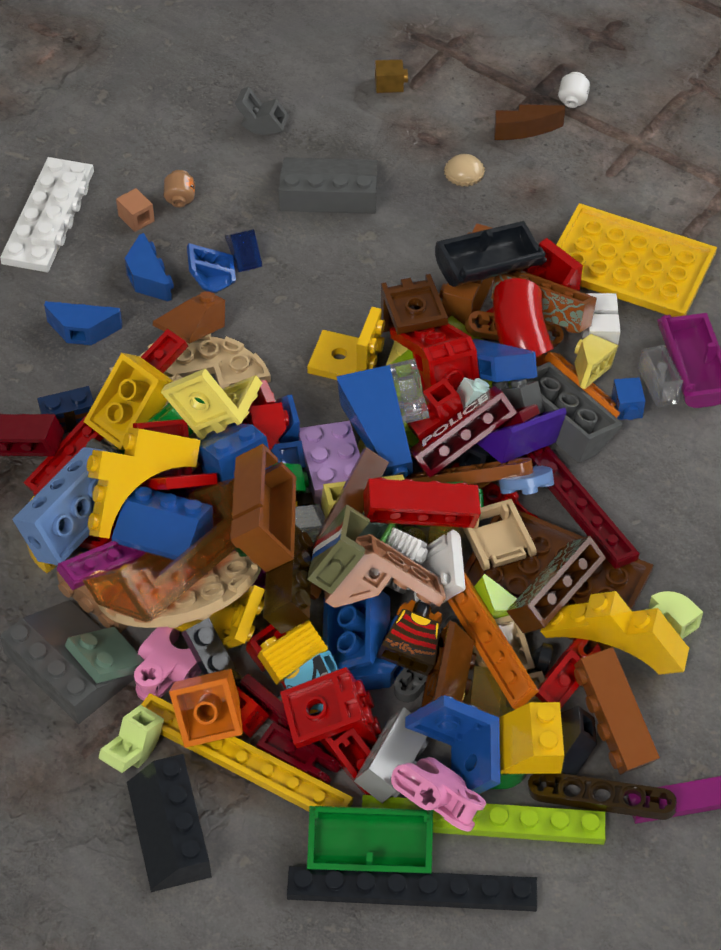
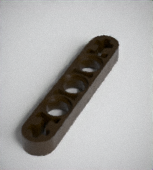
M532 774L528 780L530 796L534 800L543 803L658 820L671 818L677 808L674 793L665 788L568 774ZM541 782H546L547 787H544L543 791H538L537 786ZM555 783H559L558 794H554V789H556ZM568 785H576L581 791L577 796L569 797L564 794L563 790ZM605 789L611 796L606 801H598L593 795L597 790ZM628 794H636L640 797L641 801L638 805L630 806L623 799ZM646 796L650 797L649 808L645 807ZM661 799L667 800L665 809L659 808Z

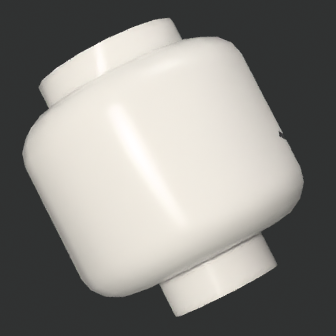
M571 72L565 75L560 83L559 99L569 108L585 104L590 90L589 80L584 74L579 72Z

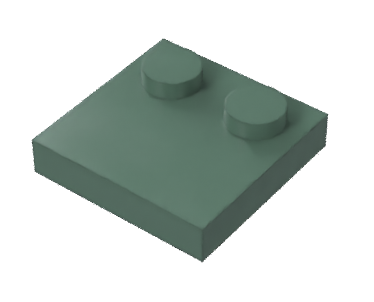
M115 627L68 637L65 647L96 683L132 675L136 668L144 661Z

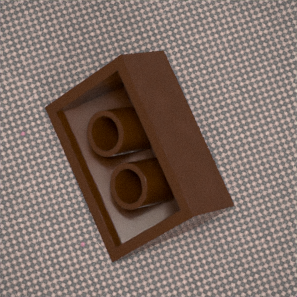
M449 621L439 634L436 662L426 678L421 707L444 695L451 696L463 703L464 696H467L469 693L471 679L468 678L469 669L473 668L476 660V653L473 652L475 641L456 622Z

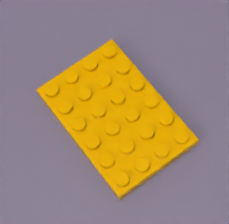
M580 203L556 244L583 265L581 287L599 293H617V299L670 315L671 317L687 315L717 250L715 246Z

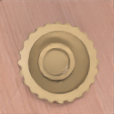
M459 154L448 160L444 168V175H446L448 181L457 186H473V184H477L483 178L485 167L475 156Z

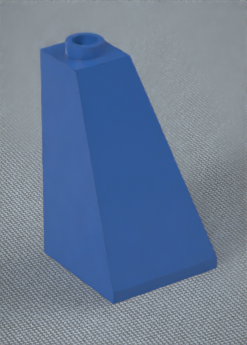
M390 365L337 376L340 405L365 446L389 462L383 475L403 474L404 478H406L408 475L413 474L412 458Z

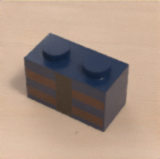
M89 386L37 398L40 414H55L64 433L71 432L88 414L94 403Z

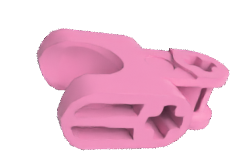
M168 626L157 627L140 646L138 655L144 661L134 671V680L137 696L144 701L149 693L161 698L174 682L197 677L201 674L202 671L190 648L178 649L173 646L179 638V630L169 628Z
M432 757L420 759L416 763L417 765L413 763L398 765L393 770L391 783L394 789L422 809L435 810L456 828L463 831H472L475 826L473 818L477 810L484 809L486 801L479 794L468 789L465 781L458 774Z

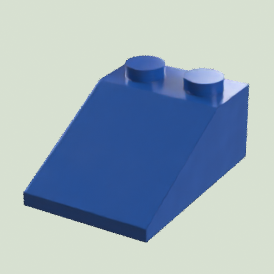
M229 424L224 431L219 433L212 431L200 441L197 462L209 473H217V480L226 487L234 482L236 457L261 444H264L269 449L267 437L252 424Z
M381 591L379 596L337 608L327 604L324 598L323 641L328 647L327 651L330 650L338 669L347 667L350 671L373 664L390 624V596Z

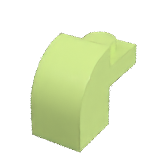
M671 591L659 592L651 596L648 609L658 608L682 639L700 627L703 611L688 597Z
M139 705L123 717L119 736L100 749L99 759L121 773L132 765L139 768L154 750L161 734L164 718Z

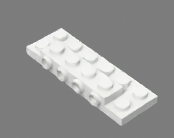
M51 157L47 158L0 257L1 264L49 272L60 246H63L65 243L67 230L71 229L75 212L80 210L81 199L88 192L89 181L94 173L92 164Z

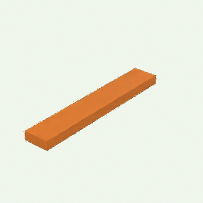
M464 572L466 589L447 601L467 634L475 641L474 646L511 707L517 709L525 705L539 690Z

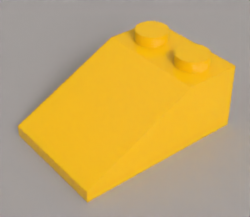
M121 353L83 422L118 449L124 450L123 439L125 434L128 433V429L133 428V423L147 422L165 406L167 399L161 391L165 385L174 381L140 356Z

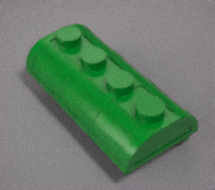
M309 806L307 869L432 873L433 810Z

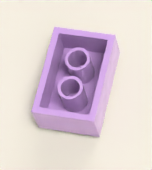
M350 421L300 428L299 441H302L306 468L302 470L307 472L308 489L312 493L317 507H321L323 484L347 481L360 456Z

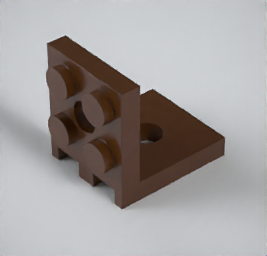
M426 274L425 280L412 282L411 278L401 279V285L387 287L386 282L381 283V320H385L383 332H388L390 328L395 327L398 335L448 325V316L431 274Z

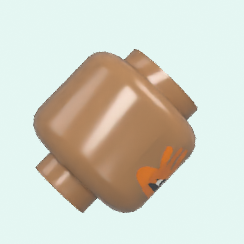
M175 170L168 174L164 180L163 196L165 200L174 207H184L190 204L195 196L194 178L183 170Z

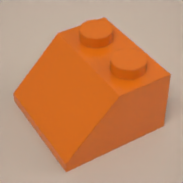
M232 669L174 682L169 690L184 748L243 734L239 694Z

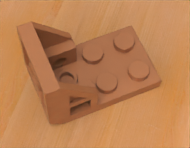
M372 534L356 538L354 542L365 548L364 556L332 595L324 590L325 602L337 608L379 596L392 577V581L397 586L405 590L410 588L426 604L430 605L432 602L440 607L446 599L440 577Z

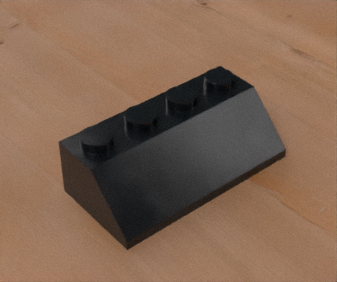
M180 754L154 760L127 781L151 892L212 878L210 861L184 755Z

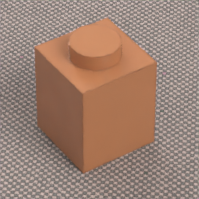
M137 188L116 199L118 216L134 232L155 221L153 204Z

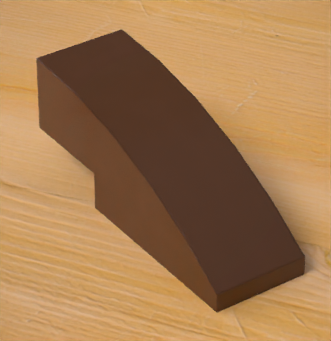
M519 104L518 111L496 110L494 140L523 139L563 127L565 106Z

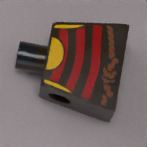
M416 602L413 611L402 609L376 657L428 677L436 662L440 623L429 618L431 606L424 602Z

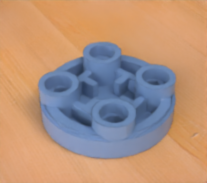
M533 466L534 472L529 475L499 480L500 491L502 494L514 493L517 490H522L524 495L537 493L538 487L554 485L553 470L547 466Z

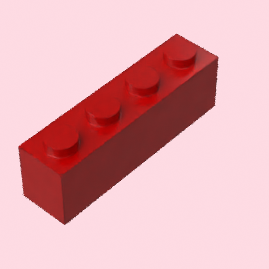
M378 477L374 479L369 478L363 492L364 516L369 518L370 522L474 528L481 515L478 485L441 483L439 481L419 482L411 479L387 480Z

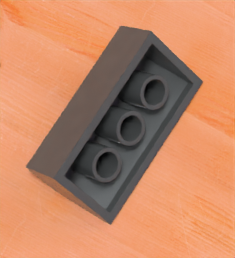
M550 362L537 367V377L527 379V382L538 381L545 412L565 407L567 413L556 444L578 463L597 455L622 428L623 423Z

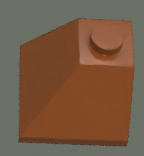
M202 292L154 320L153 326L164 332L169 329L190 344L225 327V299L216 296L213 292Z

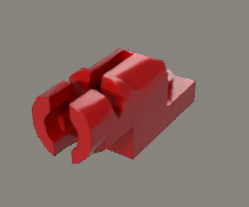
M575 638L545 675V680L538 687L539 691L535 696L541 702H560L561 709L580 686L574 675V669H576L574 665L581 658L600 652V646L596 644L593 649L590 648L585 653L583 648L589 640Z

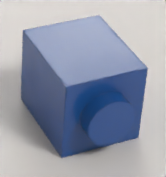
M640 377L614 379L611 397L616 403L615 408L620 411L617 419L633 420L643 418L646 401Z

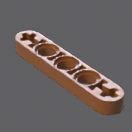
M518 458L503 464L496 461L441 469L431 478L424 472H417L408 475L404 479L419 482L439 481L441 483L463 481V483L474 484L525 476L534 471L531 458Z

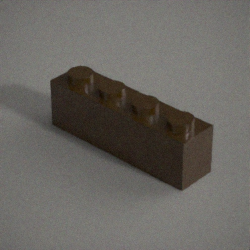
M295 525L294 559L266 572L263 617L281 634L310 619L312 582L307 580L312 560L313 542L309 534L302 531L297 525Z

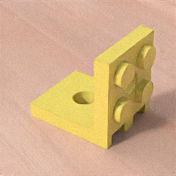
M202 369L165 385L161 393L200 440H202L211 431L216 433L222 432L226 429L227 425L234 422L236 425H240L249 414L248 410L252 402L257 398V392L262 382L257 375H254L222 389L206 369ZM194 397L202 399L205 404L199 403Z

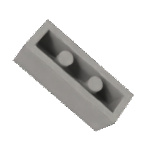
M405 707L388 720L354 780L355 783L381 803L391 796L396 798L400 794L391 783L393 770L398 765L405 763L417 765L415 761L416 756H419L428 745L427 736L405 728V717L411 714Z

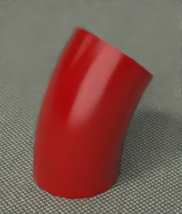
M510 278L498 283L493 291V311L499 343L535 351L536 357L553 350L554 347L544 321L542 291L539 286L530 280L521 278Z

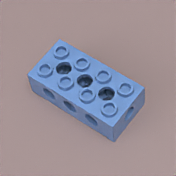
M83 447L12 519L38 562L58 565V563L65 561L89 536L88 518L93 513L95 502L92 495L94 487L98 485V479L88 478L87 461L89 456L92 455L93 450H106Z

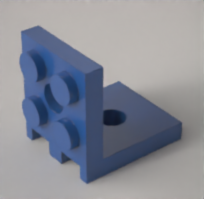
M445 695L438 697L435 701L405 717V728L451 745V770L465 781L468 789L481 794L500 784L499 717L479 710L476 706L464 704L451 696Z

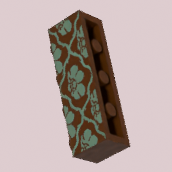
M591 536L568 542L509 607L507 613L522 633L545 628L606 559Z

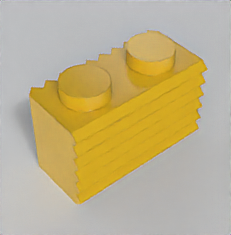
M308 620L287 631L286 635L278 640L275 636L266 640L260 645L262 650L257 657L275 684L278 685L314 656L326 652L328 647Z

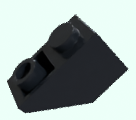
M580 706L561 712L564 761L561 774L576 776L597 745L595 718Z

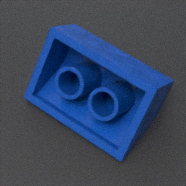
M138 486L123 503L111 539L119 545L187 563L214 534L213 506L201 503L198 500H189L171 493H163L151 490L148 487Z

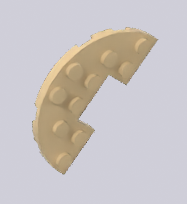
M211 333L190 344L187 343L189 347L169 367L178 371L181 377H186L206 369L209 374L215 373L219 386L233 385L254 375H257L260 380L271 382L268 368L256 353L253 354L244 348L243 343L227 336L225 339L211 337Z
M233 551L204 559L208 574L152 589L150 577L147 575L94 590V595L100 610L107 617L118 623L144 628L167 626L169 628H176L183 623L197 619L205 620L213 613L233 603L253 585L260 574L261 568L254 564L248 556L240 557L238 552Z

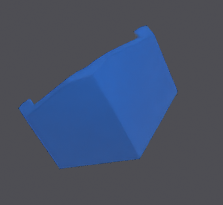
M190 243L187 245L189 272L203 290L217 293L235 283L236 275L233 255Z
M286 395L276 399L275 403L282 402L283 410H287L289 416V426H286V430L279 438V442L299 441L300 421L293 396Z

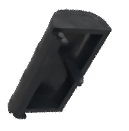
M525 221L437 241L435 246V257L439 269L452 287L544 265L547 261L545 251H543L542 247H539Z

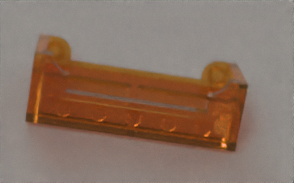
M234 478L218 482V484L197 488L186 497V499L198 500L201 503L213 506V528L175 560L146 552L132 564H125L121 568L110 571L97 570L86 577L83 582L96 603L143 622L152 621L237 547L234 546L230 538L233 521L231 514L233 510Z

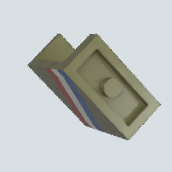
M346 504L314 544L307 580L332 595L364 556L365 548L354 541L369 524L370 519Z

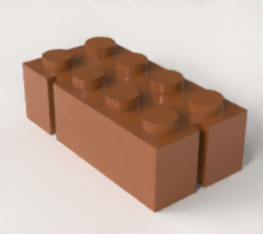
M476 223L473 231L468 232V234L491 229L492 227ZM495 276L452 287L448 282L447 284L443 283L439 296L442 298V304L448 318L453 316L465 325L467 318L472 312L481 311L494 283Z
M261 444L237 456L235 460L233 510L231 514L233 521L230 538L235 547L240 548L254 564L268 572L294 559L296 476L282 462L278 463V458L264 444Z

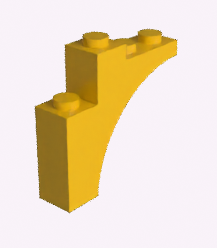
M129 428L128 433L125 434L123 439L124 455L93 450L92 455L89 456L87 461V471L89 472L88 478L98 479V485L94 487L92 495L95 503L93 513L88 518L89 535L109 539L113 523L121 506L128 496L150 477L172 468L196 467L201 440L139 428Z
M616 591L591 594L588 603L563 606L547 626L540 631L545 638H579L613 646L642 660L654 669L658 675L684 672L689 647L658 608L631 611Z

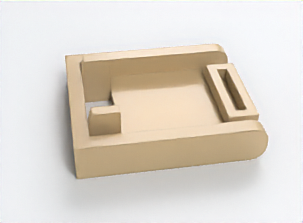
M512 499L481 507V515L475 527L463 528L483 571L490 569L489 561H491L492 566L495 568L525 559L526 550L530 557L535 556L537 553L536 547ZM500 515L502 521L479 527V520Z

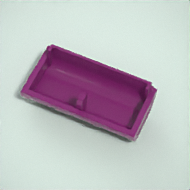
M700 313L677 317L663 315L660 319H657L658 327L685 403L693 408L720 405L721 349L708 314Z

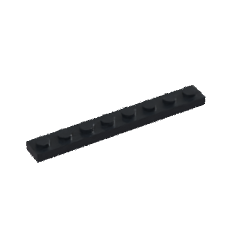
M289 866L287 900L536 912L537 877L434 872L405 873L307 869V866Z

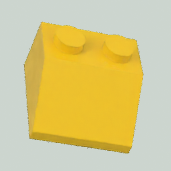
M530 702L499 717L500 774H561L564 761V745L560 702Z

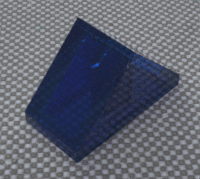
M254 229L225 235L238 272L262 267Z

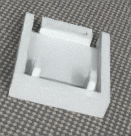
M451 530L447 535L444 534L427 545L425 549L428 550V554L423 564H421L422 567L441 578L446 596L444 602L466 589L461 537L457 531ZM414 592L415 602H423L416 596V592ZM431 602V610L438 607L437 605Z

